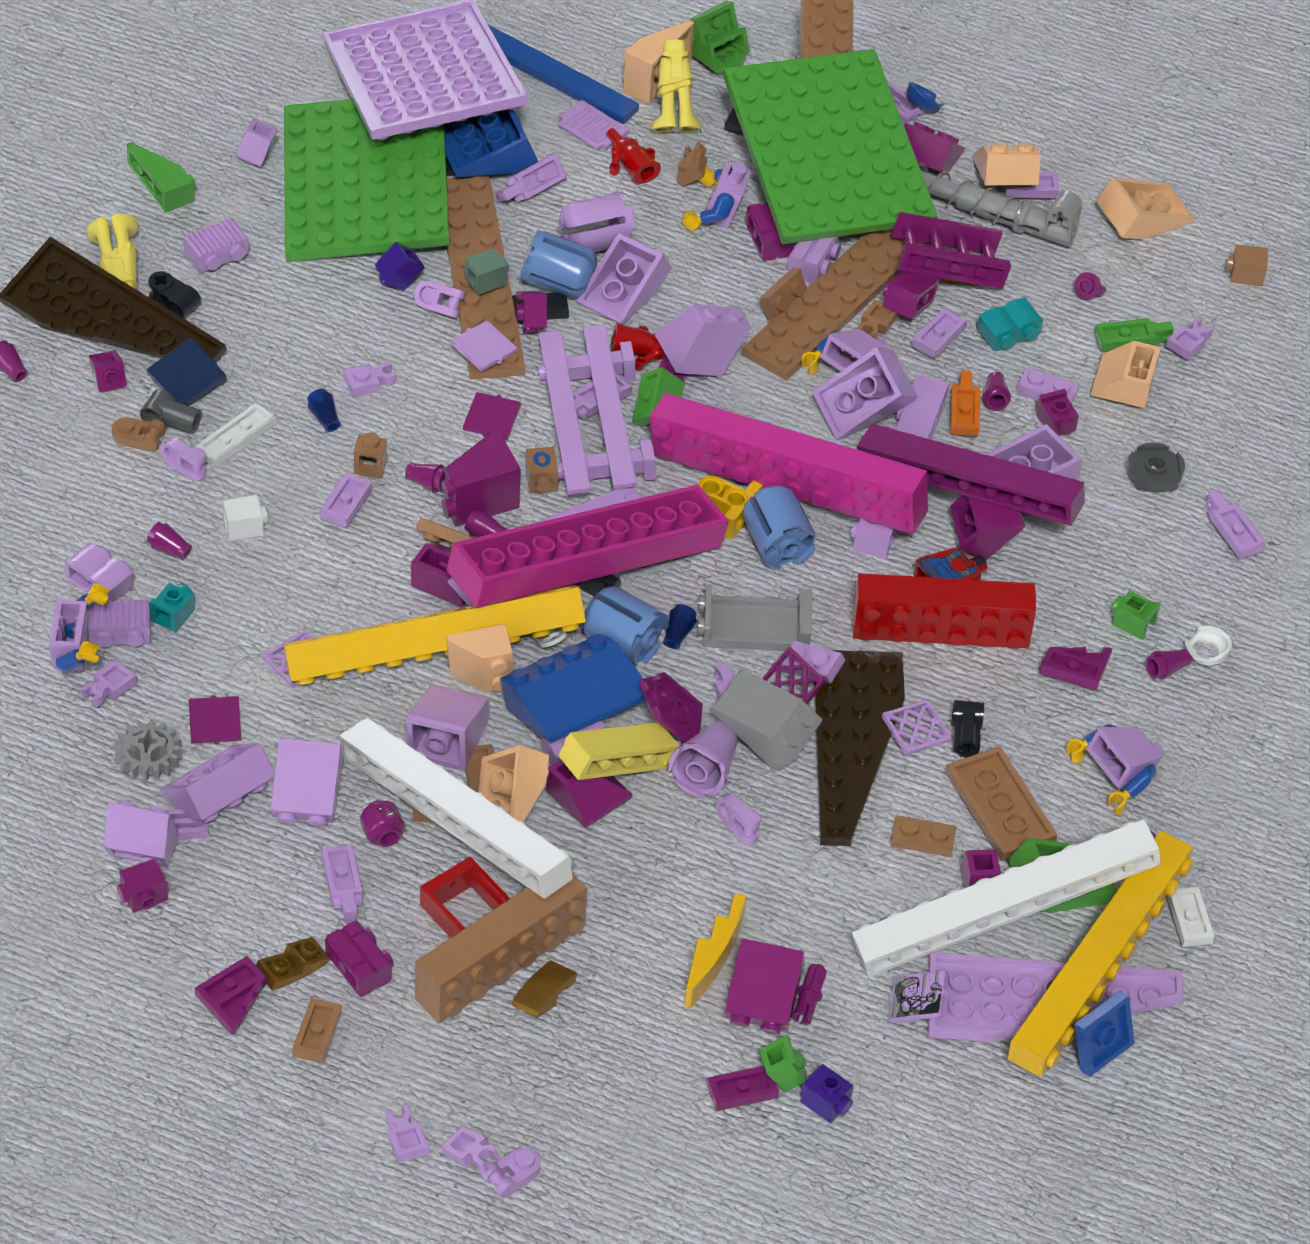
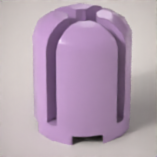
M620 191L568 203L560 212L559 229L577 227L608 220V225L564 234L561 237L590 247L594 252L608 250L618 233L631 238V230L636 229L631 205L625 206L623 199L619 196L624 193Z

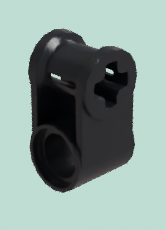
M165 271L154 272L150 275L148 280L149 287L151 288L149 297L180 317L185 318L201 304V296L192 286L181 282Z

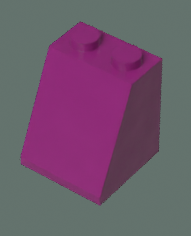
M498 429L489 433L445 467V480L442 481L445 500H442L441 505L445 516H450L455 527L464 525L475 508L479 511L483 509L490 516L517 509L520 506L521 468Z
M742 938L725 1008V1017L731 1019L730 1023L741 1027H749V1023L762 1026L761 1030L773 1034H780L781 1030L788 1032L805 966L804 951Z

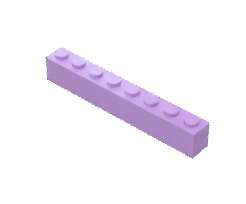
M916 374L911 386L917 398L898 410L896 419L899 421L898 423L893 422L891 429L932 440L946 404L949 383ZM860 519V522L854 521L850 538L855 539L853 551L887 559L898 530L865 519Z

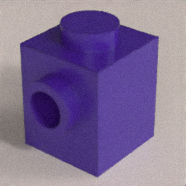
M395 242L375 264V267L381 274L379 276L380 280L390 288L394 286L402 291L425 268L414 250L398 242Z
M822 1064L803 1083L800 1102L831 1124L839 1115L844 1116L850 1110L853 1104L851 1099L853 1085Z

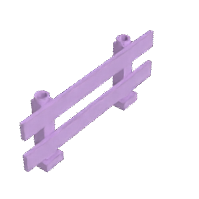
M605 325L583 327L587 354L566 357L561 330L540 332L539 340L543 363L538 364L539 379L545 380L548 384L561 455V462H557L558 480L563 479L566 482L568 495L591 492L589 479L611 477L614 489L636 487L635 474L643 473L644 481L655 480V456L651 439L640 440V449L630 450L614 373L615 371L618 375L623 374L626 382L636 381L635 359L631 341L620 342V351L610 352ZM592 378L607 453L584 455L570 380Z

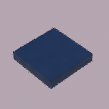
M189 338L146 369L147 374L162 390L169 392L176 402L188 406L227 379L226 374L192 338Z

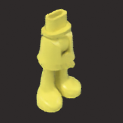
M664 40V51L661 52L662 59L657 89H659L657 97L662 98V111L660 117L652 123L653 132L667 133L676 130L674 93L676 92L679 95L678 131L684 133L701 131V123L692 113L690 88L694 87L692 84L694 78L688 59L689 52L685 51V40Z
M123 213L112 215L111 222L118 247L114 250L111 242L109 221L105 217L95 219L87 227V236L91 242L98 244L102 256L99 267L136 289L137 252L135 251L136 245L129 242V238L133 237L138 231L137 219L134 216Z

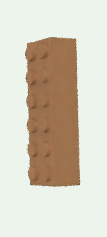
M573 873V880L546 899H543L527 887L415 961V1000L438 1023H441L448 1017L456 1016L463 1007L472 1001H478L483 998L491 988L497 984L505 983L512 974L521 968L529 967L536 958L545 952L553 951L561 941L570 935L578 934L585 926L588 887Z

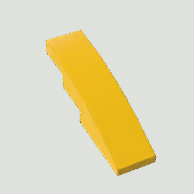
M734 893L729 917L716 915L711 940L698 938L686 988L685 1007L691 1008L711 986L725 965L740 931L745 914L747 895Z

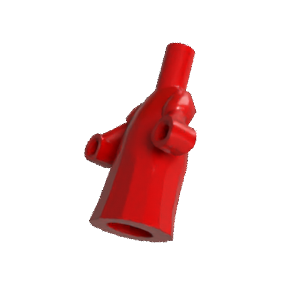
M614 128L607 131V137L614 143L611 149L613 159L609 166V173L611 175L620 173L619 160H621L637 184L648 183L658 176L661 166L660 163L655 161V149L643 148L635 139L623 138Z
M616 322L611 338V351H620V342L631 341L633 354L645 355L644 357H636L635 370L642 371L649 362L663 357L665 354L655 334L650 333L646 326L641 325L638 328H633Z

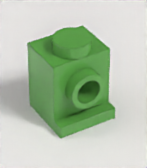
M788 1035L760 1049L767 1075L785 1092L792 1090L807 1080V1070L804 1068L807 1066L806 1060L799 1049H793Z

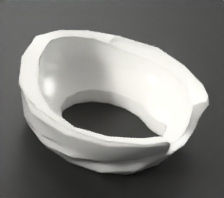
M1202 626L1197 629L1196 634L1189 641L1185 640V646L1195 662L1212 666L1220 664L1228 657L1232 648V641L1223 630L1213 626ZM1198 642L1213 645L1217 649L1218 655L1209 659L1202 658L1197 654L1193 646Z

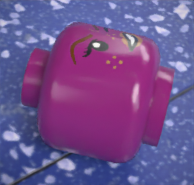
M373 801L363 810L360 816V823L367 839L371 844L388 847L394 845L399 841L405 830V823L397 806L390 801Z

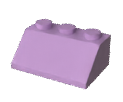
M260 743L232 745L162 787L160 791L176 809H181L185 813V818L207 823L218 817V811L225 806L231 808L240 804L244 800L242 796L248 792L256 793L268 786L267 781L273 778L275 773Z

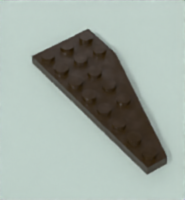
M52 237L47 239L0 292V302L38 326L55 332L163 358L189 338H192L215 363L227 350L226 344Z
M832 650L842 653L845 662L831 683L825 682L814 695L815 713L823 719L815 730L820 845L851 846L861 814L870 796L872 785L876 780L892 735L881 716L885 712L904 706L905 690L902 652ZM891 720V722L893 723L894 727H896L897 722L894 721V720Z

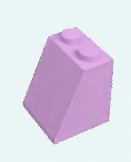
M693 304L659 329L655 336L676 373L723 376L751 326L740 308L734 306H714L711 304Z
M431 685L406 717L408 746L422 752L427 759L437 765L465 771L469 759L471 760L474 754V747L478 745L489 720V698Z
M279 738L270 809L272 817L277 818V821L282 823H295L296 820H307L308 824L313 826H326L327 822L334 823L344 766L341 744Z

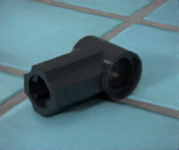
M954 700L952 710V727H954L953 752L959 754L960 757L967 758L979 754L980 731L984 719V702Z

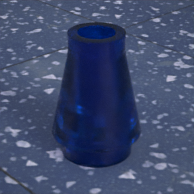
M318 389L309 394L307 397V408L323 425L326 432L337 430L341 422L338 419L333 394L329 393L326 389Z
M677 604L669 611V627L666 628L663 640L666 647L674 650L679 649L683 640L696 625L697 613L693 608L684 604Z

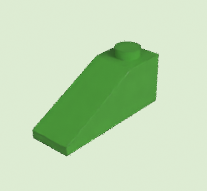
M132 142L127 144L128 165L165 213L194 202L195 180L191 174L188 175L181 165Z

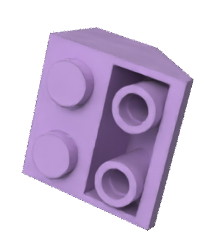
M120 800L118 804L109 802L104 848L108 855L138 862H146L155 858L158 866L169 868L178 836V831L170 814H167L166 810L158 807H149V810L137 808L136 804Z

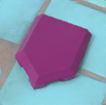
M665 672L639 680L640 689L655 721L682 743L700 733L703 703Z

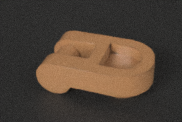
M129 417L119 418L112 424V437L117 444L122 446L156 451L160 443L159 437L163 436L166 425L158 419H153L149 422Z

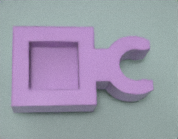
M1197 318L1193 321L1191 329L1183 325L1167 339L1166 347L1189 360L1205 346V341L1211 337L1214 326L1210 325L1208 328L1202 329L1200 328L1202 319Z
M384 362L375 369L372 368L371 364L343 370L344 380L353 397L379 391L380 384H395L396 373H391V362Z
M115 659L93 675L94 682L87 683L81 688V696L85 699L89 695H95L92 697V706L94 708L99 707L103 704L104 697L107 695L115 699L137 683L136 675Z
M406 1104L402 1105L403 1116L400 1118L394 1117L390 1109L386 1110V1124L391 1128L387 1130V1137L397 1163L429 1155V1145L419 1121L410 1123L411 1111Z
M464 1125L441 1146L444 1156L466 1168L474 1162L477 1169L484 1173L488 1171L485 1163L486 1159L493 1158L496 1161L500 1159L496 1148L488 1145L484 1136Z

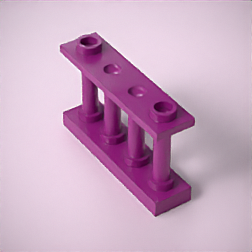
M898 212L891 236L906 240L897 264L899 271L1001 289L1005 285L1011 269L1010 260L995 258V253L1003 234L1002 230ZM917 242L929 243L932 247L919 245ZM943 246L957 248L958 251L947 250ZM969 251L980 252L984 256L970 254Z

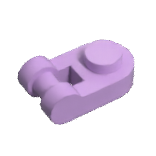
M423 281L417 285L414 291V299L422 308L458 318L460 311L458 306L460 300L464 299L466 292L432 281ZM444 294L450 296L447 306L441 305Z
M170 437L160 445V453L171 467L195 481L206 477V467L203 465L206 461V453L203 449L192 448L175 437Z
M733 793L717 798L716 808L722 821L743 844H755L758 840L757 829L761 821L759 813L749 811L744 806L742 799Z
M521 1147L513 1150L497 1162L487 1164L488 1171L486 1173L481 1172V1176L487 1183H493L497 1194L504 1199L533 1181L539 1175L541 1159L535 1150ZM508 1173L511 1176V1178H505L503 1175Z

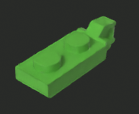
M1149 318L1097 324L1095 325L1094 333L1100 350L1109 351L1132 341L1150 345L1167 342V339L1173 335L1174 329L1171 321L1155 323L1150 322Z

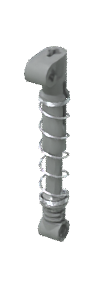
M924 163L918 164L925 167V172L921 171L929 194L946 199V208L949 207L952 201L956 203L957 208L968 211L969 216H972L974 213L993 220V225L997 221L1011 226L1016 233L1028 232L1068 247L1072 245L1078 230L1082 210V201L1075 193L1062 191L1056 197L1049 211L1034 206L1032 201L1024 199L1021 202L1018 196L1010 198L998 194L994 187L984 189L973 185L970 179L963 181L961 184L951 181L950 174L947 171H943L937 176L928 173ZM942 174H947L949 180L940 178V176Z

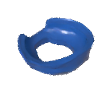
M908 83L906 90L907 98L916 106L929 112H936L944 105L943 103L937 104L935 102L936 94L918 84Z

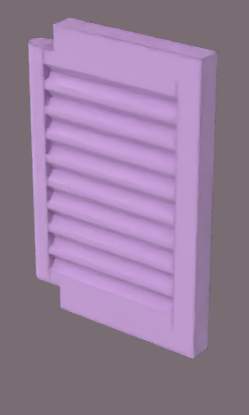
M584 100L579 101L559 116L558 126L598 151L602 148L608 150L614 144L606 135L609 129L614 128L623 138L629 134L630 130Z

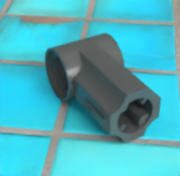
M157 389L140 410V416L144 421L150 422L153 419H158L169 426L189 433H195L202 418V410L176 402L169 392Z

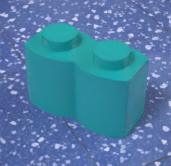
M1019 298L1007 303L1003 307H994L980 314L977 330L994 351L1007 350L1012 348L1017 342L1031 341L1037 338L1042 330L1043 319L1026 298Z

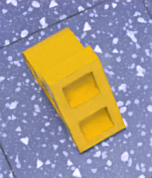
M705 476L700 479L698 485L729 520L725 537L733 540L745 525L743 517L745 503L750 497H755V493L761 490L763 485L753 480L744 490L719 477Z

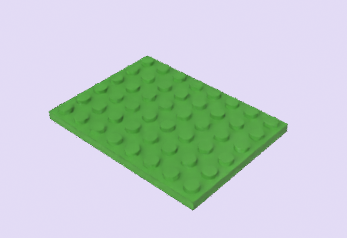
M875 49L724 68L722 75L782 244L893 229L898 212L932 218L938 217Z
M352 99L284 106L286 262L387 252L395 242L410 249L450 245L445 123L435 128L427 127L409 134L401 133L383 140H372Z

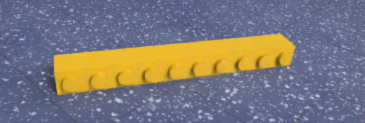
M573 585L479 608L473 605L283 644L291 682L297 681V685H304L315 682V677L326 675L327 679H334L345 676L344 671L356 669L357 673H364L374 670V665L385 663L386 667H393L404 664L403 659L415 657V661H423L433 658L432 653L441 651L448 655L446 635L505 624L510 643L520 641V635L532 633L533 638L549 635L550 629L561 627L562 632L579 629V623H584L586 620L580 589L578 586Z
M1160 830L1155 837V841L1159 847L1161 865L1125 879L1011 1040L1007 1060L1039 1077L1043 1076L1048 1067L1053 1069L1061 1056V1048L1064 1045L1068 1047L1076 1035L1075 1023L1091 1012V1005L1094 1002L1099 1003L1107 989V986H1105L1109 980L1115 981L1122 967L1121 962L1124 959L1128 961L1136 948L1135 942L1137 939L1143 940L1151 926V919L1153 917L1158 918L1161 915L1167 896L1172 898L1179 887L1181 876L1187 877L1194 864V861L1191 860L1193 846Z

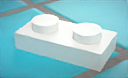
M1199 887L1177 889L1172 898L1167 896L1182 947L1213 944L1215 935Z

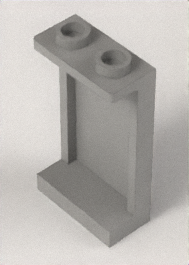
M706 584L705 595H699L698 612L704 613V617L698 618V635H703V647L785 652L794 641L809 645L811 643L812 589L800 588L799 600L712 595V585Z

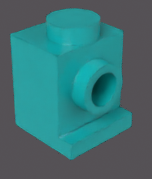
M168 583L157 598H152L150 601L151 622L175 633L195 610L194 594L185 584H178L176 586Z

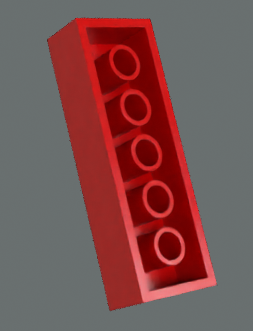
M858 573L853 606V639L1029 649L1036 614L1035 583Z

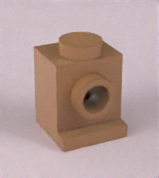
M372 432L365 435L359 434L354 448V474L382 479L388 460L387 439L379 438L376 433ZM364 459L376 461V466L363 464Z

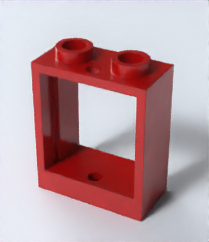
M471 856L420 886V906L450 938L464 930L465 927L443 905L445 902L470 887L474 889L492 910L511 899Z

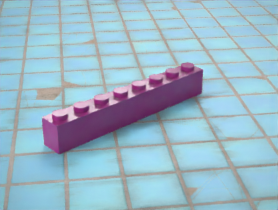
M871 423L857 445V450L927 470L928 486L1072 526L1085 503L1083 481Z

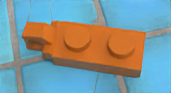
M961 370L959 384H953L951 390L950 434L978 436L980 428V387L972 386V371Z

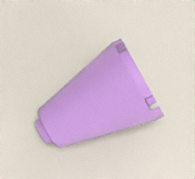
M720 720L677 747L670 756L668 765L669 771L672 770L676 777L674 779L676 785L687 794L699 798H704L705 795H717L726 784L739 737Z

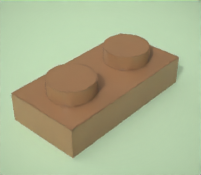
M792 268L760 297L767 321H772L780 312L787 311L789 304L796 297H802L807 287L801 269Z
M424 518L419 519L416 529L425 532L424 538L440 543L441 538L450 541V548H452L455 542L475 538Z
M896 815L891 847L951 857L957 826Z
M310 998L292 1048V1057L324 1064L342 1013V1005Z

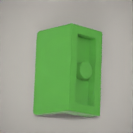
M663 367L643 373L632 422L639 427L651 424L650 414L662 396L668 393L682 398L685 383Z

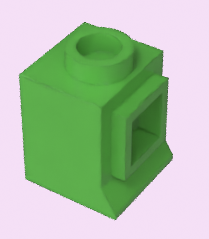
M1129 590L1125 597L1119 595L1112 606V611L1114 612L1112 625L1143 640L1146 636L1148 623L1155 625L1157 622L1161 603L1152 602Z

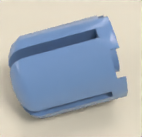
M538 230L530 244L532 248L527 261L523 263L520 279L547 291L565 295L568 299H578L586 292L590 278L596 270V253L590 247L547 231Z
M779 485L762 488L755 493V497H750L745 503L743 511L745 524L767 566L780 570L779 565L795 561L799 565L816 550L814 542L817 536L796 494L792 490Z
M610 586L603 588L595 595V599L590 601L585 610L586 622L583 623L584 632L588 638L595 634L608 636L618 643L632 664L638 666L637 663L640 661L648 663L662 645L657 640L663 626L669 627V618L667 614L625 590Z

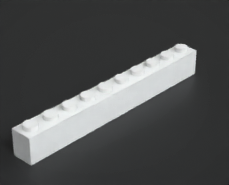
M367 717L339 735L345 760L543 899H546L573 880L572 861L565 850L558 849L549 843L543 835L533 832L524 822L517 821L507 814L502 807H497L488 801L482 793L475 792L459 778L456 779L446 772L441 765H436L427 759L422 752L408 746L402 738H397L389 733L383 725L376 724Z
M1145 819L1137 822H1128L1112 832L1097 834L1091 840L1081 844L1069 845L1062 851L1050 856H1040L1024 866L1012 867L1003 874L993 878L981 879L975 885L962 890H952L944 897L933 901H924L915 908L905 912L893 913L887 919L874 924L862 925L858 930L851 932L854 945L869 978L929 955L930 952L947 948L1161 865L1159 847Z

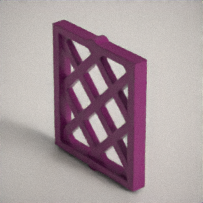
M790 646L772 664V667L762 678L767 681L776 672V682L769 683L781 688V685H790V694L803 698L806 704L813 699V696L826 682ZM790 656V666L781 667L782 662ZM794 656L802 663L801 665H794ZM795 669H803V679L794 680ZM790 670V680L781 681V671ZM808 670L816 677L808 678ZM808 682H817L815 687L808 693ZM803 683V693L794 694V684Z

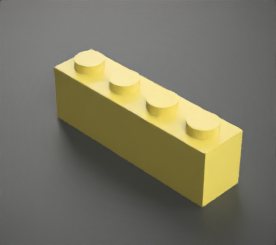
M655 722L570 732L558 756L578 780L668 769L670 756L680 745L662 725Z

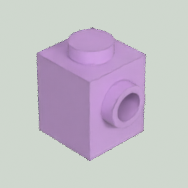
M253 118L246 129L236 156L249 164H256L261 167L269 153L278 129Z

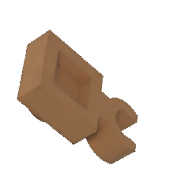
M700 141L697 142L696 148L693 151L689 146L684 150L686 158L680 161L677 181L682 186L703 178L705 175L707 158L704 155L706 154V148Z
M874 299L863 313L861 323L857 329L863 330L877 339L878 331L886 334L898 318V313L883 307L882 302Z

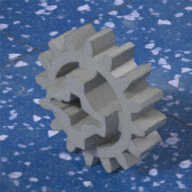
M153 720L149 721L148 726H143L141 721L137 722V728L135 729L127 726L126 734L119 733L118 742L114 745L116 763L121 764V771L124 773L130 770L131 778L133 779L140 774L143 781H147L149 775H153L158 780L159 773L161 772L170 775V766L177 768L178 759L182 758L180 737H175V730L172 728L166 731V725L163 722L158 727L154 726Z

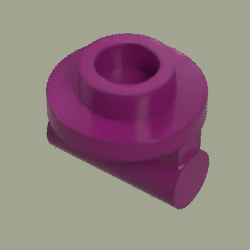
M1084 272L1075 280V292L1082 299H1093L1097 295L1102 297L1106 292V287L1101 285L1100 279L1094 273Z

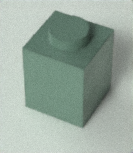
M495 248L465 258V279L477 295L507 285L509 265L505 257H501Z

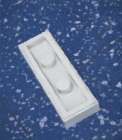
M254 403L198 443L194 448L203 449L206 453V462L215 468L276 424V416L258 403Z

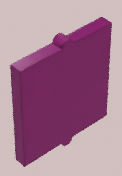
M476 392L465 419L463 430L482 434L483 437H486L489 433L498 429L502 437L508 440L520 410L521 402L502 398L501 395L492 396Z
M212 695L211 698L189 699L191 744L214 743L217 745L219 742L241 741L239 696L216 697Z

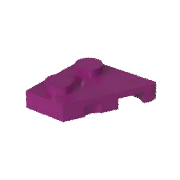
M1049 647L1042 662L1040 673L1054 679H1060L1097 691L1111 658L1113 648L1103 647L1102 653H1086V647Z
M246 956L195 987V996L223 1027L233 1035L266 985V976Z

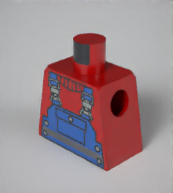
M954 547L916 559L913 576L981 580V573L986 571L988 566L982 555L969 559L960 548Z

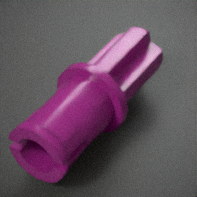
M811 964L809 966L804 984L798 989L799 999L792 1018L798 1022L800 1015H803L800 1024L808 1025L812 1022L816 1004L822 999L821 989L827 974V970L822 964Z

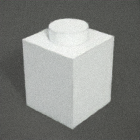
M257 495L222 500L223 521L229 541L263 536V524L268 523L265 506H260Z

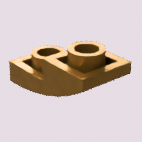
M310 937L288 943L284 953L260 959L257 961L256 966L266 976V984L269 988L275 990L310 975L327 964L330 958L316 940Z
M552 960L549 961L523 985L514 997L512 1006L523 1010L530 1016L540 1017L556 1006L558 994L576 983L577 972Z

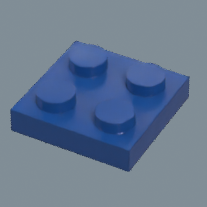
M1118 991L1075 1023L1080 1070L1087 1076L1091 1077L1135 1044L1129 995L1122 991Z

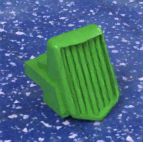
M722 2L690 18V21L694 22L693 57L719 74H723L724 68L743 66L746 60L745 54L749 53L750 49L746 28L738 26L734 2Z

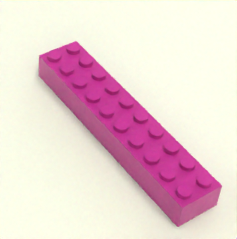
M668 393L662 396L650 414L654 456L704 470L741 483L750 484L754 480L762 484L763 488L774 485L784 486L792 490L799 500L911 534H915L928 512L927 470Z
M694 485L455 542L451 549L446 570L473 605L479 608L719 548L722 545L729 520L699 485Z

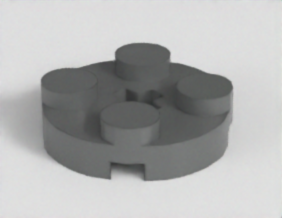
M1145 443L1138 446L1137 451L1131 452L1127 464V473L1134 482V487L1143 492L1148 490L1154 492L1177 490L1185 470L1183 457L1178 452L1175 455L1169 451V446L1162 443ZM1152 465H1157L1159 469H1153L1151 467Z

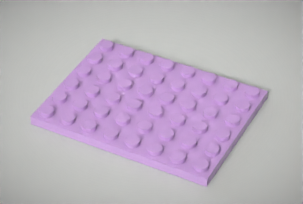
M465 0L323 33L324 43L372 140H383L392 135L409 134L418 129L435 128L444 123L461 122L470 117L487 116L496 111L513 110L528 104L527 93L474 0Z

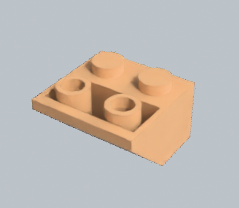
M1132 341L1103 353L1091 396L1145 408L1155 376L1161 347Z

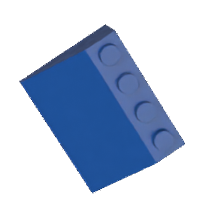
M514 109L496 111L487 116L470 117L461 122L445 123L446 156L456 177L515 173L538 162Z
M602 634L592 635L588 640L576 645L567 646L556 654L542 657L535 663L524 668L515 669L510 674L500 678L506 709L549 743L569 735L570 732L579 731L645 701L639 685V680L643 679V677L618 643Z

